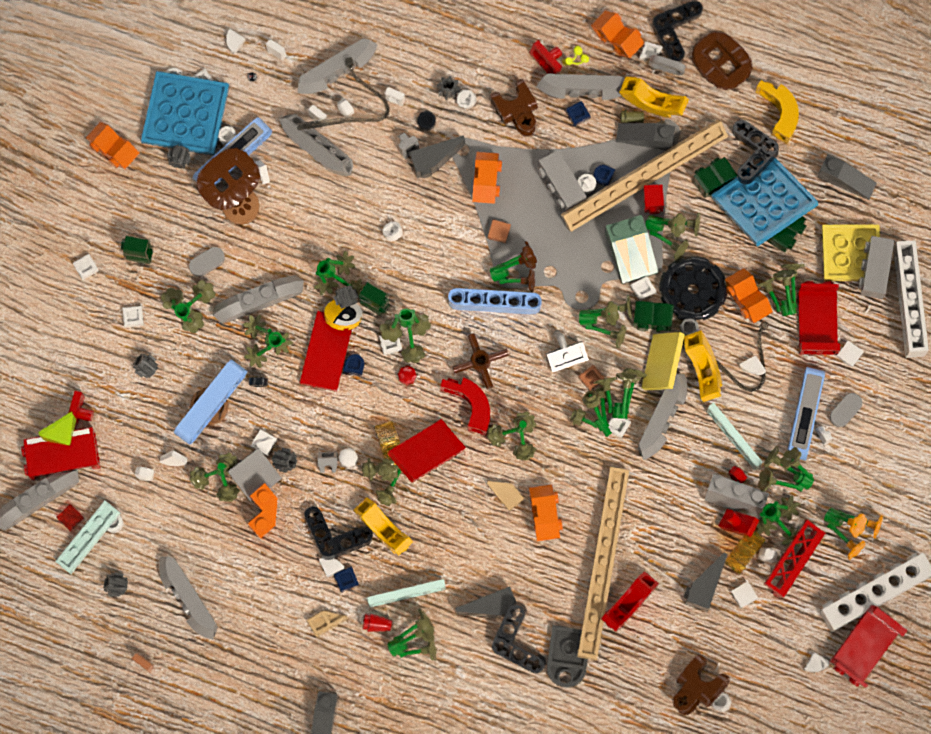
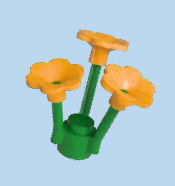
M831 507L827 511L824 521L828 523L827 527L833 530L851 550L847 555L848 559L851 560L865 547L866 542L863 540L859 544H855L852 540L845 537L836 526L840 527L843 522H846L847 525L851 526L849 532L856 538L864 532L865 525H867V527L873 529V538L876 539L883 521V515H880L876 522L872 520L867 521V518L862 513L855 517Z

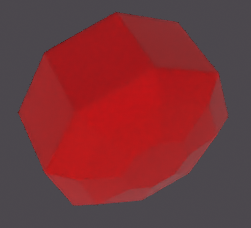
M405 366L401 367L398 372L400 383L406 386L414 384L417 378L414 368Z
M733 466L728 471L729 476L736 482L743 483L747 479L745 472L738 466Z

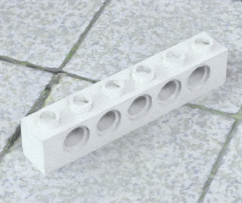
M916 240L897 241L893 247L905 358L925 357L929 349Z
M914 553L906 558V563L901 565L898 562L890 567V572L886 574L880 572L873 577L874 581L870 583L864 581L856 586V591L852 593L846 591L839 596L840 600L836 602L831 600L822 605L824 609L819 613L831 633L863 616L871 604L879 607L930 578L931 564L925 554L917 555V553ZM906 568L913 569L915 575L913 577L908 576L905 571ZM890 577L897 579V586H892L889 583ZM872 587H878L881 590V595H874ZM861 596L864 599V605H858L855 602V597ZM838 606H845L847 614H840Z

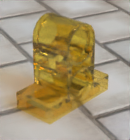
M391 420L374 426L384 459L388 460L392 459L387 453L401 444L394 423Z
M755 531L751 538L744 536L726 559L725 564L740 575L766 539Z

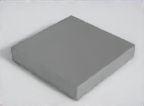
M259 448L227 471L250 502L253 501L249 498V495L263 483L271 488L282 479Z

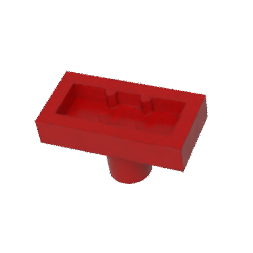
M539 40L533 43L529 54L547 74H559L562 66L556 59L562 56L561 49L554 47L548 51Z
M74 391L68 412H72L76 418L74 430H76L79 419L91 422L94 416V410L82 408L85 396L79 391Z
M726 509L718 526L723 530L751 538L759 520L754 516Z

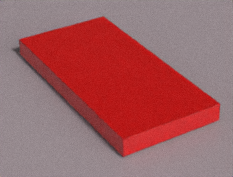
M317 311L300 384L337 392L352 329L344 328V330H337L326 323L324 312Z
M440 419L394 447L387 454L410 482L413 483L463 452L466 447L446 423Z

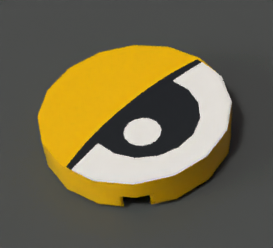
M333 300L325 307L324 317L326 323L337 330L349 328L350 330L360 324L362 310L357 303L341 309L340 304L336 305L335 300Z

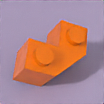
M605 10L591 25L599 39L604 43L608 41L615 47L614 51L620 56L631 58L644 44L641 33L635 28L625 27L621 22L620 15L616 12Z
M99 122L86 137L90 142L89 147L95 152L99 151L108 158L110 164L115 168L121 167L126 169L140 153L128 140L119 137L109 125Z
M476 153L472 202L495 204V198L499 197L500 186H497V174L502 171V161L499 160V153Z
M745 268L725 279L727 293L730 297H733L745 319L748 318L752 323H756L773 313L768 298L758 290L753 275Z
M265 483L249 495V498L261 511L246 524L259 539L276 526L278 498Z
M552 484L530 487V503L537 541L560 538L559 530H563L562 519H558L556 503H559L558 493L553 491Z

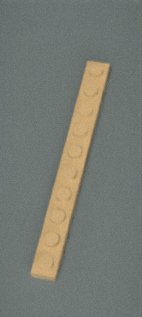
M719 119L562 213L561 216L568 230L572 232L643 189L644 185L653 183L727 138L728 135L722 121Z
M610 467L577 655L579 658L595 661L598 658L604 623L601 618L606 611L629 470Z

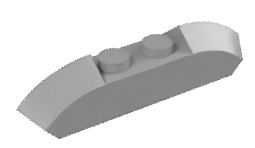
M362 38L301 75L298 83V93L312 94L328 88V83H334L344 73L352 72L355 67L360 69L372 58L377 44L370 39Z
M546 74L536 87L556 98L565 99V95L573 98L579 96L597 98L602 96V100H609L622 96L619 91L624 78L622 76Z
M297 114L279 117L284 132L294 144L297 143L302 150L313 156L328 171L337 175L351 176L353 162L349 156Z
M296 275L288 276L242 292L217 304L214 308L213 316L221 323H228L288 300L302 293L304 280Z
M676 374L673 389H665L638 445V451L643 460L656 454L667 441V438L662 435V433L666 434L670 423L667 421L670 416L674 417L678 406L675 404L684 405L686 400L687 381L685 374Z
M78 470L53 473L0 508V529H10L76 486L79 482Z
M160 557L159 572L165 589L173 586L174 588L171 591L177 600L181 598L184 603L181 607L187 616L192 615L186 622L195 632L213 640L218 626L177 561L171 557Z

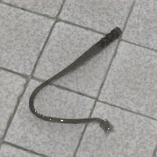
M350 57L346 58L345 62L346 66L349 67L351 75L384 102L386 106L385 114L379 118L345 117L297 123V129L301 131L349 122H379L387 118L390 107L387 100L379 92L355 74L352 67L354 66L353 59Z
M765 320L759 325L760 329L757 334L760 361L764 368L765 361L761 334L769 326V323ZM717 361L718 368L745 391H757L765 382L766 373L762 374L761 382L757 387L748 388L742 385Z

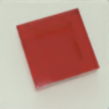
M71 504L56 517L70 532L84 519Z

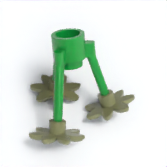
M344 251L343 257L339 254L336 255L338 260L326 258V260L318 263L316 275L319 277L316 280L319 284L314 289H321L320 295H323L326 290L332 294L331 287L338 286V283L333 282L336 279L346 287L351 285L353 290H357L359 296L360 290L365 286L361 284L362 279H359L356 283L352 280L351 284L335 274V267H340L339 275L344 271L347 275L350 274L349 268H355V265L351 263L354 259L353 255L348 257V252Z
M249 315L250 323H243V326L248 328L245 331V335L252 333L253 339L256 338L257 333L261 335L267 334L265 337V348L258 351L257 344L254 345L253 349L246 347L249 354L245 355L244 358L251 359L250 367L256 363L258 368H261V361H267L262 356L265 352L276 348V355H279L281 349L288 353L287 346L293 344L292 341L286 340L289 333H285L282 336L279 330L272 332L271 329L263 328L266 323L260 322L261 315H258L255 319Z
M790 496L788 501L782 497V504L775 501L773 504L770 503L764 506L756 527L759 528L757 535L762 534L764 531L767 536H770V529L777 530V527L772 523L777 522L785 532L783 536L786 539L781 544H788L789 546L798 530L795 532V529L791 527L789 531L780 518L786 515L788 521H791L792 514L799 515L795 508L800 506V503H793V496Z

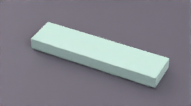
M713 402L709 405L707 413L754 470L761 467L762 460Z
M104 501L55 562L72 574L121 513L107 501Z
M444 579L370 596L367 599L369 607H375L443 591L446 589Z

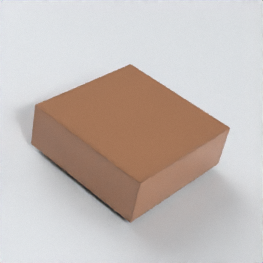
M493 220L488 239L506 244L511 224Z
M594 365L578 376L589 391H593L600 385L594 384V381L605 379Z
M137 653L133 656L132 660L150 673L153 670L154 666Z

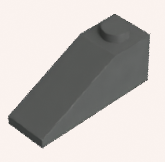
M619 123L616 142L668 150L673 144L675 126L661 123Z
M464 135L411 151V160L417 178H428L433 173H436L465 146Z
M827 154L817 177L867 200L870 199L877 184L845 161Z
M723 553L692 583L691 588H686L683 597L687 599L686 605L708 612L728 554Z
M509 586L455 608V612L457 615L503 618L509 607L516 600ZM516 608V610H514V611H515L514 616L517 615L516 612L519 611V608Z
M318 691L311 734L333 733L339 702L338 694Z

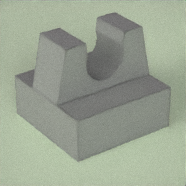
M404 132L398 136L401 140L400 144H398L399 150L404 159L411 156V151L420 149L418 140L414 135L409 138Z
M318 452L317 459L320 473L325 472V466L327 465L332 467V473H336L338 452Z

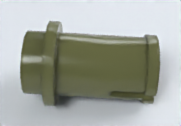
M625 109L621 111L620 121L624 123H644V111L636 112Z

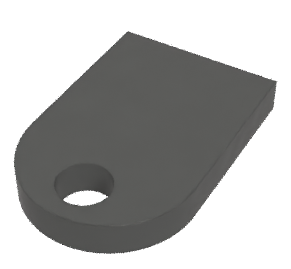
M560 626L552 627L547 674L550 680L559 687L572 688L578 685L585 677L588 659L577 657L582 632L580 629ZM561 673H569L571 680L568 683L561 682L559 678Z

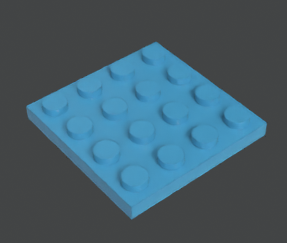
M156 71L141 143L166 148L178 145L189 149V152L214 156L230 88L229 83Z
M776 158L752 183L742 184L738 181L737 177L712 194V199L757 247L818 206V201ZM762 160L761 162H759L758 164H756V165H758V166H759V165H762V164H763V160Z

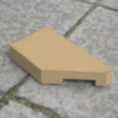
M487 482V486L509 512L524 500V497L513 484Z
M323 610L306 621L317 638L348 620L345 615Z

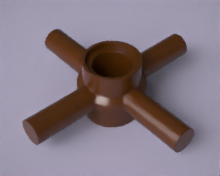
M473 333L468 335L473 350L470 361L452 366L454 374L473 368L481 373L486 389H490L493 387L487 369L492 361L507 357L509 354L507 349L488 355L485 351L480 350L476 336ZM477 358H483L486 362L482 365H479L475 362V360Z

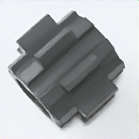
M451 76L446 79L442 77V82L437 84V88L440 89L438 92L439 96H444L446 100L448 98L455 99V94L460 92V88L457 87L458 80H453Z
M173 145L172 150L169 149L167 154L169 165L179 169L189 165L191 158L189 149Z
M350 285L336 290L334 300L336 305L340 304L342 309L356 304V298L359 296L357 290H353Z
M140 354L133 362V368L136 369L135 373L141 378L143 376L150 378L158 369V364L155 362L157 359L150 354Z
M283 447L282 450L275 451L272 457L273 466L285 473L288 470L292 471V469H295L298 462L295 452Z
M117 572L107 574L103 585L104 592H108L109 596L114 597L124 595L128 585L127 577H123L124 574Z

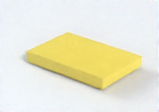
M681 332L653 334L645 369L647 376L643 378L642 389H673L685 334Z

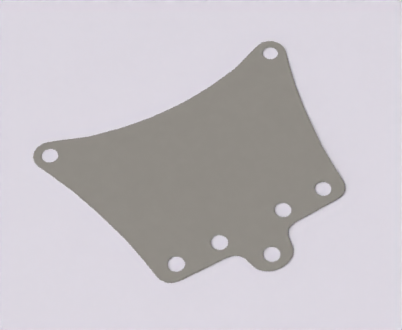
M672 120L658 122L675 126L672 147L678 144L680 137L679 126ZM465 138V144L470 149L469 153L466 156H460L456 153L452 158L462 175L471 198H473L476 153H499V160L502 161V171L497 174V186H500V195L495 198V204L473 202L488 243L493 267L521 255L520 253L523 252L522 248L526 246L525 241H527L537 258L536 268L533 269L535 272V287L555 286L562 291L566 304L577 310L589 309L596 305L599 301L601 286L606 281L620 279L605 235L606 225L642 215L646 224V220L651 214L644 213L643 189L571 232L561 216L565 212L564 208L561 209L558 206L555 193L549 191L547 180L538 173V162L540 159L559 150L577 181L583 174L593 176L597 166L607 165L615 169V173L609 183L610 185L666 150L616 142V139L584 147L542 150L501 147ZM670 172L649 184H663V212L652 216L664 218ZM596 182L595 190L592 193L586 194L587 198L602 190L605 186ZM493 220L511 224L506 244L488 239ZM663 230L661 232L658 231V234L663 236ZM649 235L658 272H660L663 264V241ZM604 261L613 263L614 269L611 273L602 271L601 264ZM518 264L508 268V270H518L519 278L528 277L531 268H527L525 264ZM547 266L556 268L557 274L554 278H548L544 275V269ZM497 281V283L504 288L529 287L528 284H500V282ZM578 291L587 292L588 300L585 303H579L576 300L575 295Z

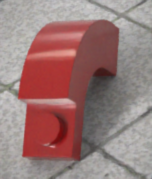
M464 377L461 384H458L459 382L454 379H442L441 391L462 397L470 404L472 414L468 424V431L487 436L490 425V405L482 389Z
M644 571L637 577L624 595L603 615L601 620L615 632L618 629L620 630L652 594L659 583Z

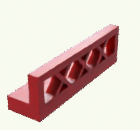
M808 519L803 522L764 582V585L770 588L772 594L777 598L785 597L826 534ZM808 526L812 531L805 540L804 531ZM802 543L800 550L795 556L794 546ZM792 559L789 567L784 572L783 563L785 560ZM781 575V579L776 586L771 584L775 576Z

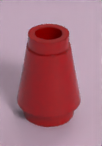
M373 613L364 614L363 630H367V632L391 630V619Z

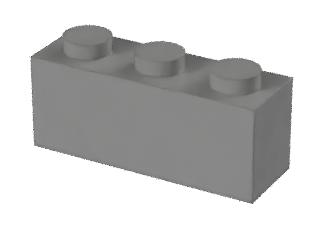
M559 150L539 160L538 173L547 180V187L551 193H555L557 197L556 202L561 209L564 208L567 211L587 199L586 194Z
M871 236L869 242L866 241L864 253H867L866 260L863 259L861 270L864 271L863 277H860L858 288L861 289L860 295L883 299L886 295L894 240Z
M713 474L704 500L736 512L754 516L760 520V513L763 512L769 493Z

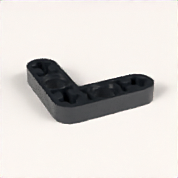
M690 1L654 17L652 26L668 59L680 63L684 60L685 52L674 28L696 20L702 15L703 5L699 1ZM692 7H694L695 9L698 8L697 13H695L694 11H691V8H692ZM680 13L683 18L677 21L673 18V14ZM659 20L665 22L663 27L660 24L657 25ZM666 35H670L674 41L666 43L663 38ZM674 46H675V48H674L675 52H676L677 54L680 53L679 58H677L676 56H673V49H672V48H673Z
M738 120L733 125L734 136L755 150L738 169V181L742 184H750L778 156L779 145L749 122ZM758 136L761 138V141L754 143L751 141V138ZM767 148H768V149L774 148V151L770 150V151L768 152V151H767ZM755 159H761L763 160V164L758 166L755 165L753 161Z
M309 507L305 511V523L319 555L324 560L337 558L365 547L372 542L373 532L369 527H359L332 537L319 508ZM310 513L317 515V524L315 526L313 518H309ZM318 529H323L326 535L319 538L315 535V532ZM361 533L368 535L366 540L363 537L360 538ZM343 539H349L352 544L345 548L340 542ZM326 541H327V546H328V548L331 549V553H330V554H328L327 551L324 552V551H325L324 542H326Z
M515 602L509 607L492 642V650L497 655L532 673H540L546 666L544 656L514 641L527 613V608L523 603ZM516 608H519V612L521 614H519L515 620L512 619V617L515 614L514 610H516ZM511 624L514 627V632L507 633L504 625ZM501 641L504 642V647L502 649L498 648V643H500ZM510 646H512L513 648L511 649L510 653L508 654L507 652H508ZM521 650L524 653V658L517 659L514 656V651ZM528 655H530L531 657L529 658V661L526 663L525 660L527 659ZM535 660H539L537 667L534 666Z

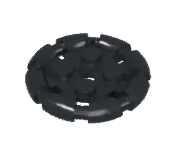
M691 256V258L686 259L682 257L672 262L667 267L668 270L663 272L659 282V291L662 294L661 301L662 303L674 305L673 313L678 316V319L692 318L695 321L700 319L704 321L719 312L720 306L724 305L727 298L726 278L722 270L716 264H711L709 259L700 256ZM692 265L693 270L686 271V266ZM704 268L710 271L708 275L703 272ZM673 274L678 276L676 281L672 279ZM717 283L718 288L712 289V284ZM695 285L698 288V292L692 294L688 291V287ZM674 290V295H669V291ZM710 298L715 301L713 304L708 303ZM679 302L685 305L682 310L677 307ZM700 308L701 312L695 313L694 309Z

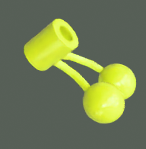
M575 46L573 49L575 53L574 58H564L562 64L566 66L586 63L589 61V57L586 54L581 55L583 53L582 48ZM577 55H581L580 59L582 62L575 63L573 61Z

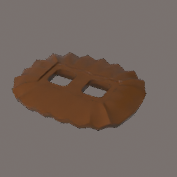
M711 32L705 35L694 45L691 53L692 63L702 76L716 88L724 90L737 88L750 77L753 69L751 58L744 48L724 32ZM715 48L723 54L716 61L709 56V53ZM728 61L735 66V69L729 74L725 73L721 68Z
M237 148L226 149L211 159L199 172L196 181L198 192L211 207L219 210L231 209L246 199L258 186L260 173L258 166L245 151ZM234 166H237L243 173L238 180H234L229 174V170ZM219 178H223L228 184V188L223 192H220L214 185Z

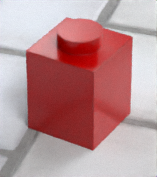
M663 184L644 185V213L656 215L663 212Z

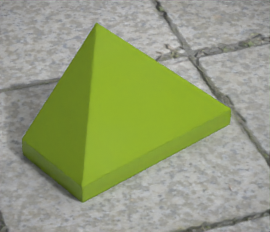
M70 412L39 431L38 434L44 441L70 446L76 418Z

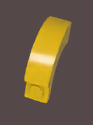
M625 77L619 91L634 106L651 114L671 118V115L682 116L689 101L686 96L670 95L656 91L641 78Z
M761 80L757 85L755 93L773 103L780 114V119L773 128L771 135L788 144L795 132L799 119L797 102L784 85L780 84L778 89H775L771 83Z
M702 330L684 336L685 351L693 362L698 376L700 398L705 402L720 397V387H722L721 375L707 338Z
M369 498L364 499L353 510L366 527H369L373 534L394 554L400 555L413 543Z

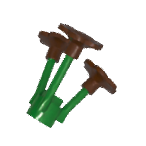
M525 241L526 246L522 248L523 252L520 253L521 255L490 267V274L494 282L499 281L500 284H528L529 290L534 292L535 272L533 269L536 268L537 258L527 241ZM525 264L527 268H531L528 277L506 279L509 276L508 268Z

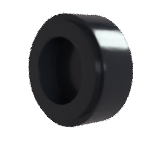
M429 111L420 113L417 118L419 128L424 131L432 130L436 125L435 115Z
M249 378V385L251 387H267L268 378Z

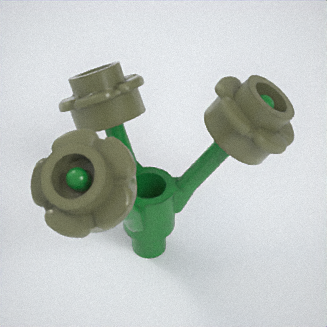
M597 388L596 392H586L582 398L583 404L587 408H594L598 419L591 421L585 418L586 412L579 408L573 411L570 420L573 421V425L581 426L583 422L598 428L600 432L602 431L605 437L611 435L612 432L609 429L610 425L607 422L605 403L607 402L606 392H604L603 388ZM599 404H601V413L597 407Z

